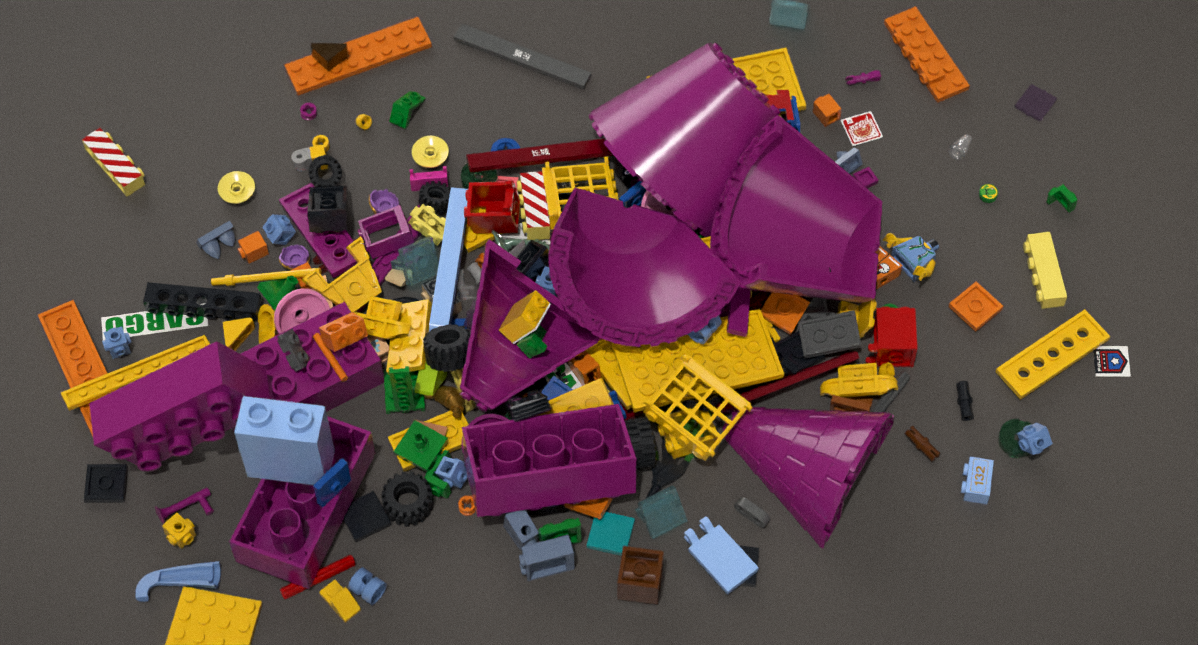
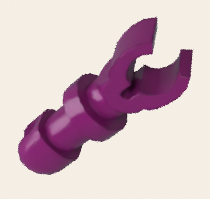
M875 70L867 74L860 73L857 76H847L845 78L846 84L854 85L859 82L864 84L866 81H880L881 73L880 70Z

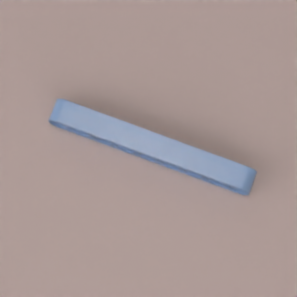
M451 188L429 332L433 328H438V326L451 325L467 218L464 217V207L467 206L465 192L469 189Z

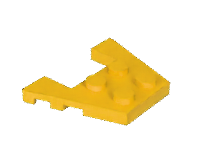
M361 236L346 247L357 261V264L330 284L326 282L317 269L302 278L303 283L335 305L345 302L351 312H356L367 304L370 296L376 297L382 292Z

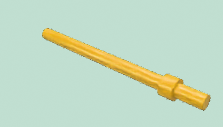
M321 268L235 276L234 274L225 275V277L212 278L211 285L235 286L237 283L286 279L288 276L299 278L305 277L315 269L321 274Z

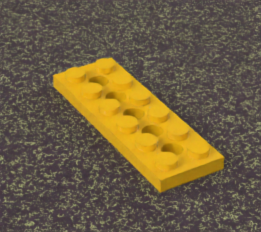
M1084 309L996 368V373L1021 400L1107 342L1110 335ZM1083 331L1087 334V337H1080L1077 332ZM1069 341L1073 346L1065 347L1063 342ZM1055 351L1058 356L1051 357L1048 352ZM1040 361L1043 363V366L1036 367L1033 362ZM1025 371L1029 376L1021 377L1018 372Z

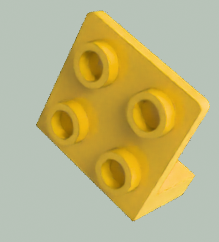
M875 299L860 305L840 301L838 313L855 310L861 338L874 326L873 312L876 309L877 303Z

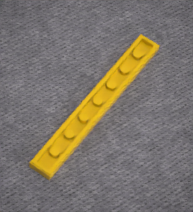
M202 335L61 392V396L68 410H73L208 346L210 343L207 337Z

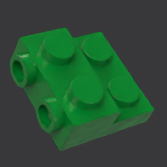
M569 518L557 524L549 523L538 529L540 542L569 535L571 545L581 542L579 518Z

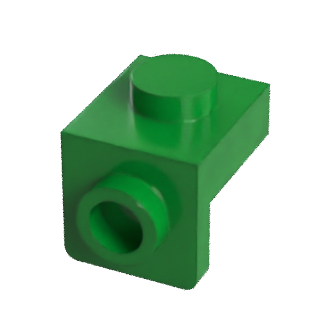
M1062 184L1048 192L1046 202L1050 205L1057 200L1070 213L1075 210L1078 199L1072 191H1069Z

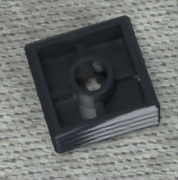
M533 390L528 392L526 397L520 398L515 396L509 398V403L505 405L509 418L518 422L550 411L551 407H549L548 396L541 393V391Z

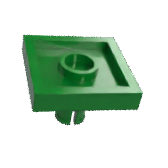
M288 276L286 279L260 282L257 288L272 308L276 310L277 305L284 296L297 290L295 286L298 284V280L294 276Z
M414 420L393 452L396 456L427 472L449 440L442 434Z

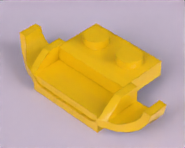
M370 296L367 313L354 312L364 319L368 335L390 339L399 334H409L411 324L398 321L402 302Z
M877 363L838 366V378L828 379L820 385V396L825 394L840 397L879 396L891 389L898 390V381L891 375H877Z

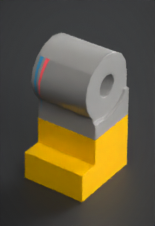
M324 144L294 151L291 156L294 168L297 171H305L315 158L326 155ZM328 165L320 166L321 170L329 169Z

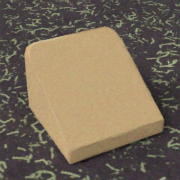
M395 265L387 274L385 280L402 287L409 284L412 271Z

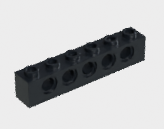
M147 282L143 299L145 310L153 314L167 313L173 316L180 314L188 317L201 316L208 319L221 318L227 321L251 318L253 322H258V312L263 303L261 294L256 292Z

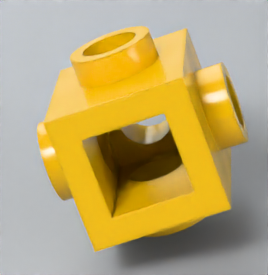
M177 512L162 525L167 535L166 539L173 546L176 544L181 549L185 545H189L196 536L194 531L195 525L188 518L184 519Z

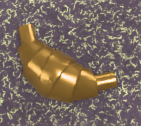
M442 386L438 388L433 396H425L426 399H435V401L449 408L455 418H459L464 410L465 399L459 395L460 391L455 387Z

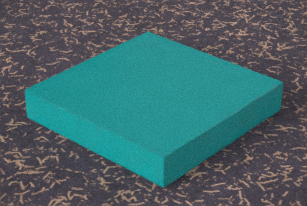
M605 512L602 519L594 517L586 545L587 548L622 556L623 546H629L635 518Z

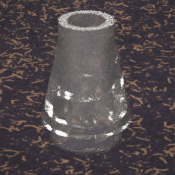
M964 134L960 139L951 144L949 147L950 156L956 160L964 158L972 142V137Z

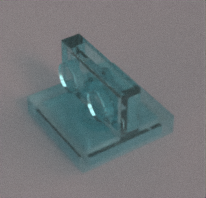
M772 0L769 23L805 29L810 4L791 0Z
M429 236L398 249L399 255L397 259L390 261L392 269L404 272L406 285L409 286L436 275L439 266L433 238Z
M673 485L639 502V507L635 509L637 516L646 524L652 539L687 522L677 490Z

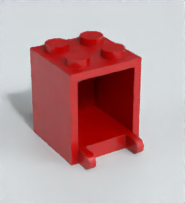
M512 181L469 182V190L465 192L467 206L464 207V217L467 218L468 226L471 227L473 233H492V230L497 233H518L521 199L515 183ZM479 208H486V213H479Z
M888 306L876 308L873 326L874 343L868 345V351L874 352V357H867L865 363H877V367L889 362L893 367L913 368L917 353L915 308H890Z

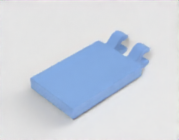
M705 516L699 521L701 523L699 527L706 535L698 539L695 532L689 528L684 532V539L691 545L688 548L689 553L728 595L754 575L759 567L720 525L714 528L711 521Z

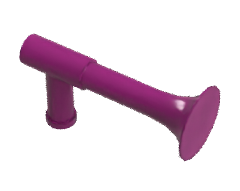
M207 487L169 507L158 508L155 506L156 513L162 524L165 523L169 515L198 501L207 516L214 512L206 500V497L211 495Z

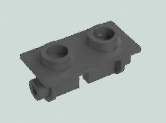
M291 329L277 336V342L283 353L287 351L291 353L286 356L291 369L297 371L307 366L309 361L308 354L303 350L299 337L294 330Z

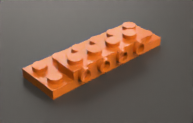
M916 6L884 20V24L891 33L894 43L899 45L903 56L907 57L911 68L914 71L916 70L921 83L926 85L937 103L969 90L970 85Z

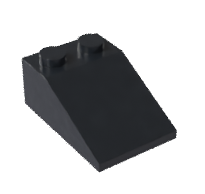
M347 186L310 187L307 211L309 232L323 233L325 231L342 232L347 230Z

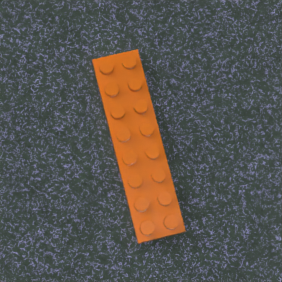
M415 17L345 42L344 44H347L348 58L330 71L324 68L312 55L284 64L299 96L431 48L432 43L419 17Z
M74 300L38 314L70 388L108 374ZM88 403L79 408L93 436L90 404Z

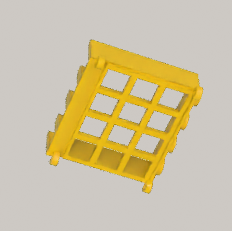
M604 157L605 163L549 168V162H545L542 174L550 230L554 229L562 213L560 205L566 204L568 201L559 200L558 193L573 192L574 188L593 193L594 190L607 189L609 195L607 197L618 200L616 183L612 181L614 180L613 169L609 168L608 157ZM606 179V185L593 186L592 180ZM588 180L589 186L575 187L574 181ZM570 182L571 188L557 189V183Z
M684 354L681 357L684 360L683 363L651 401L645 400L644 404L647 406L643 412L650 421L659 424L665 433L673 435L680 445L687 446L697 458L706 461L709 456L713 458L715 455L714 450L743 414L747 410L750 412L753 407L750 402L694 358ZM684 368L695 376L688 386L677 378ZM698 379L710 387L703 397L691 389ZM673 382L684 389L677 399L666 392ZM713 391L725 399L718 409L706 401ZM687 392L699 401L692 411L680 403ZM662 395L673 403L665 413L655 405ZM728 402L740 411L732 421L721 413V410ZM702 404L714 413L706 423L695 415V412ZM676 406L688 414L681 424H678L668 416ZM717 416L728 424L722 434H719L709 426ZM690 418H693L703 426L696 436L683 428ZM706 429L718 438L710 448L699 440V437Z

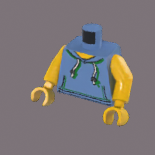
M888 233L884 237L883 241L888 242L886 246L888 248L893 246L891 256L902 264V270L913 282L918 278L922 281L923 278L932 275L936 265V253L934 251L939 248V244L935 239H931L926 243L920 236L896 238L894 234Z

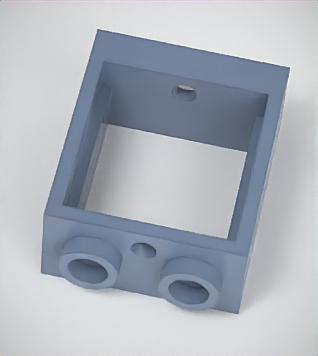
M569 535L521 547L522 555H519V565L522 575H526L528 581L575 569L574 552Z

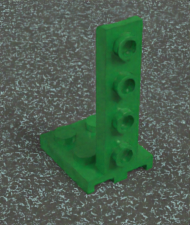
M405 366L404 369H393V367H390L388 374L387 369H385L386 414L400 411L402 413H410L413 410L425 411L424 395L415 393L419 370L410 372L409 366Z

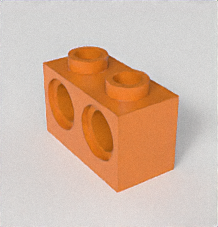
M354 312L319 327L323 345L334 352L368 336L364 319Z

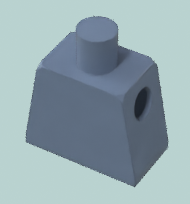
M526 510L514 511L505 515L503 527L519 550L523 546L537 543L539 532Z

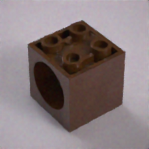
M623 546L617 582V599L658 605L664 551Z

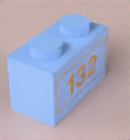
M970 457L968 464L964 463L963 475H966V481H962L961 493H964L963 501L988 503L994 460Z

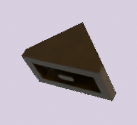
M311 43L310 45L312 56L328 71L348 58L349 55L347 44Z

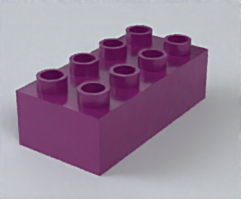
M345 302L291 328L298 335L303 350L308 354L309 361L307 366L297 371L291 369L286 359V356L291 353L290 351L283 353L277 342V336L240 353L266 368L271 400L325 406L326 412L384 383L381 360L367 337L334 352L331 350L348 376V379L344 382L340 380L313 339L314 334H320L319 327L351 313Z
M216 341L89 403L94 446L111 453L115 459H125L137 465L141 471L156 470L161 467L162 461L172 456L190 454L193 451V446L204 441L212 442L222 439L225 436V431L236 427L243 396L270 399L266 368Z
M619 404L533 416L518 422L506 420L462 427L464 464L477 517L499 516L507 512L527 509L538 510L546 506L566 503L578 504L585 500L605 497L617 498L624 494L636 493V456Z
M328 416L335 449L331 468L343 458L348 463L351 481L322 508L317 503L313 485L261 479L229 541L237 563L307 589L310 588L375 455L372 433L370 431Z

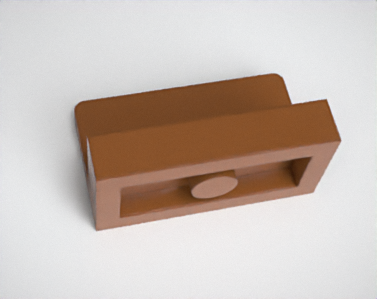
M832 395L830 410L870 412L873 399L867 396L840 397Z

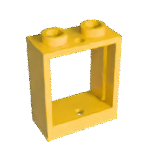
M697 410L695 412V415L705 423L710 419L708 411ZM678 411L668 416L677 423L683 422L688 414L684 411ZM712 421V423L709 426L716 430L715 425ZM658 425L659 434L664 436L666 441V450L668 453L671 452L673 459L692 454V450L687 446L684 447L678 444L673 435L665 433L661 426ZM707 429L703 432L704 437L699 438L709 448L718 439Z

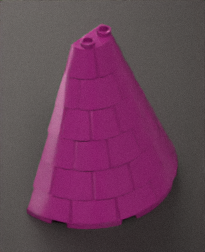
M490 239L485 244L475 312L468 340L466 363L464 364L460 385L461 393L459 394L465 400L470 401L471 399L477 403L476 407L483 412H486L487 409H495L509 398H512L513 395L534 384L535 381L556 370L557 367L602 340L585 327H581L566 312L559 298L518 271L516 268L521 261ZM536 290L551 303L540 323L546 330L542 341L547 345V348L544 352L529 358L517 346L518 342L513 344L499 331V328L512 306Z
M734 407V409H733V411H732V414H731V415L733 416V417L731 418V421H732V420L736 417V415L740 412V411H739L738 409H736L735 407ZM753 407L750 412L747 410L724 439L741 456L754 474H757L770 492L776 495L805 531L807 530L819 547L824 549L842 516L844 500L871 452L878 453L894 424L895 416L890 412ZM726 422L723 426L722 431H724L728 426Z

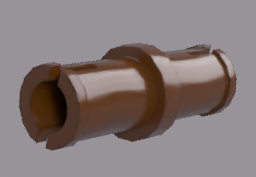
M911 426V430L908 429L905 435L916 445L918 451L921 450L931 462H934L935 458H938L941 453L929 442L930 440L927 437H924L914 426Z

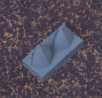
M853 148L849 152H837L838 160L835 162L849 174L862 165L858 149Z
M228 221L198 238L196 244L211 257L219 259L220 247L217 239L225 245L234 246V226Z

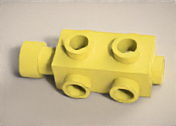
M423 204L420 208L416 206L409 214L412 217L408 223L414 230L423 234L429 242L438 246L443 241L446 218L438 217L431 206Z

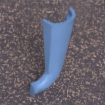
M220 562L177 566L151 572L145 575L137 584L136 600L140 602L148 601L149 591L158 585L217 589L221 578Z

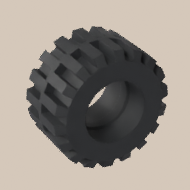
M449 324L438 326V328H433L431 332H427L423 338L427 365L432 369L444 372L464 368L468 340L471 334L470 330L465 329L464 326Z
M646 417L624 420L636 456V469L654 466L656 449L653 430L649 420Z
M404 471L402 475L397 473L393 479L389 478L387 480L388 484H384L382 491L383 507L392 522L396 520V524L400 526L404 523L405 527H409L411 523L415 526L418 521L421 523L425 521L424 516L428 517L430 510L433 508L432 491L426 478L423 479L420 474L415 476V472L411 471L410 474H406V471ZM406 493L418 496V499L412 504L403 505L397 502V499Z

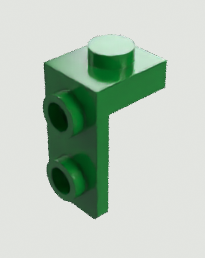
M409 91L393 103L389 122L402 128H407L412 110L425 102V97L421 96L418 92Z
M539 324L537 330L519 340L517 346L529 358L544 352L547 345L542 339L546 330Z
M445 449L437 457L432 469L427 471L425 478L431 487L432 494L447 499L451 494L449 484L439 479L435 474L443 457L451 458L450 452Z

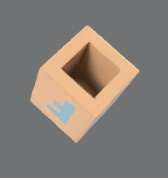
M372 335L368 336L367 339L379 356L381 364L387 362L389 345L385 339Z

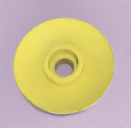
M436 136L422 137L412 147L414 161L425 168L440 166L446 161L449 154L446 142Z
M234 171L224 175L218 183L220 197L232 204L247 201L255 191L253 178L241 171Z

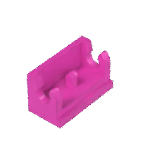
M443 166V171L414 173L413 169H409L411 191H420L422 185H425L427 182L431 184V181H435V184L440 181L441 185L445 183L447 184L446 187H448L446 166Z

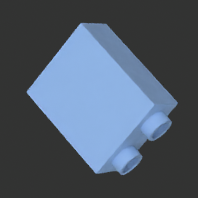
M243 396L235 436L247 477L314 485L331 469L335 449L325 406Z

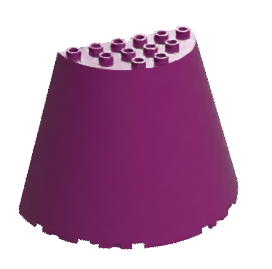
M716 42L714 44H705L597 107L589 114V119L594 120L591 125L596 130L598 136L601 138L604 135L606 140L604 144L633 177L636 175L642 182L641 185L659 202L661 201L665 206L668 205L671 209H675L673 211L675 216L688 224L693 230L698 229L704 237L711 236L715 211L720 212L722 203L718 201L725 189L727 179H733L731 178L732 173L737 171L740 163L737 162L745 148L750 145L755 135L760 137L764 133L762 128L774 117L780 116L779 114L781 113L775 105L771 106L767 102L769 98L763 92H759L756 89L757 85L745 77V72L733 64L732 58L727 54L725 55L722 52L723 49Z
M777 115L762 128L764 133L760 137L755 135L751 140L750 145L745 148L737 161L740 163L737 171L732 173L731 178L733 179H727L725 189L718 201L722 203L720 212L715 211L710 249L740 280L738 288L856 303L872 301L876 295L877 264L879 259L878 254L875 252L880 246L882 201L782 117Z
M574 188L553 229L550 240V277L556 295L566 312L581 327L591 331L593 335L616 344L641 347V345L646 344L658 346L663 342H675L677 338L693 331L697 332L708 325L709 320L714 317L716 318L721 313V309L726 303L729 304L740 284V280L677 216L635 204L630 208H626L621 200L579 188Z

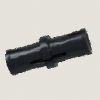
M959 381L956 383L958 391L957 404L960 406L961 419L963 421H970L974 419L972 410L973 398L970 396L969 383L967 381Z

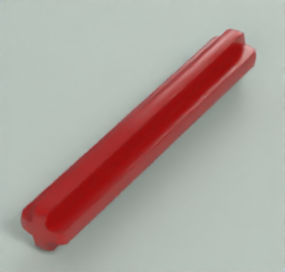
M348 555L319 569L310 587L355 566L353 556ZM290 583L282 587L280 593L284 599H287L307 588Z

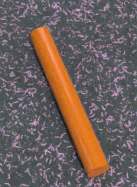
M319 333L314 334L313 339L342 382L346 381L348 376L331 350L323 345L321 335Z

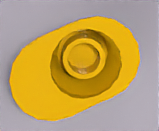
M263 304L258 312L259 344L279 335L274 324L275 310L268 304Z

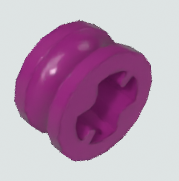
M304 103L300 108L301 117L304 120H313L317 115V109L313 103ZM310 109L311 114H307L306 110Z

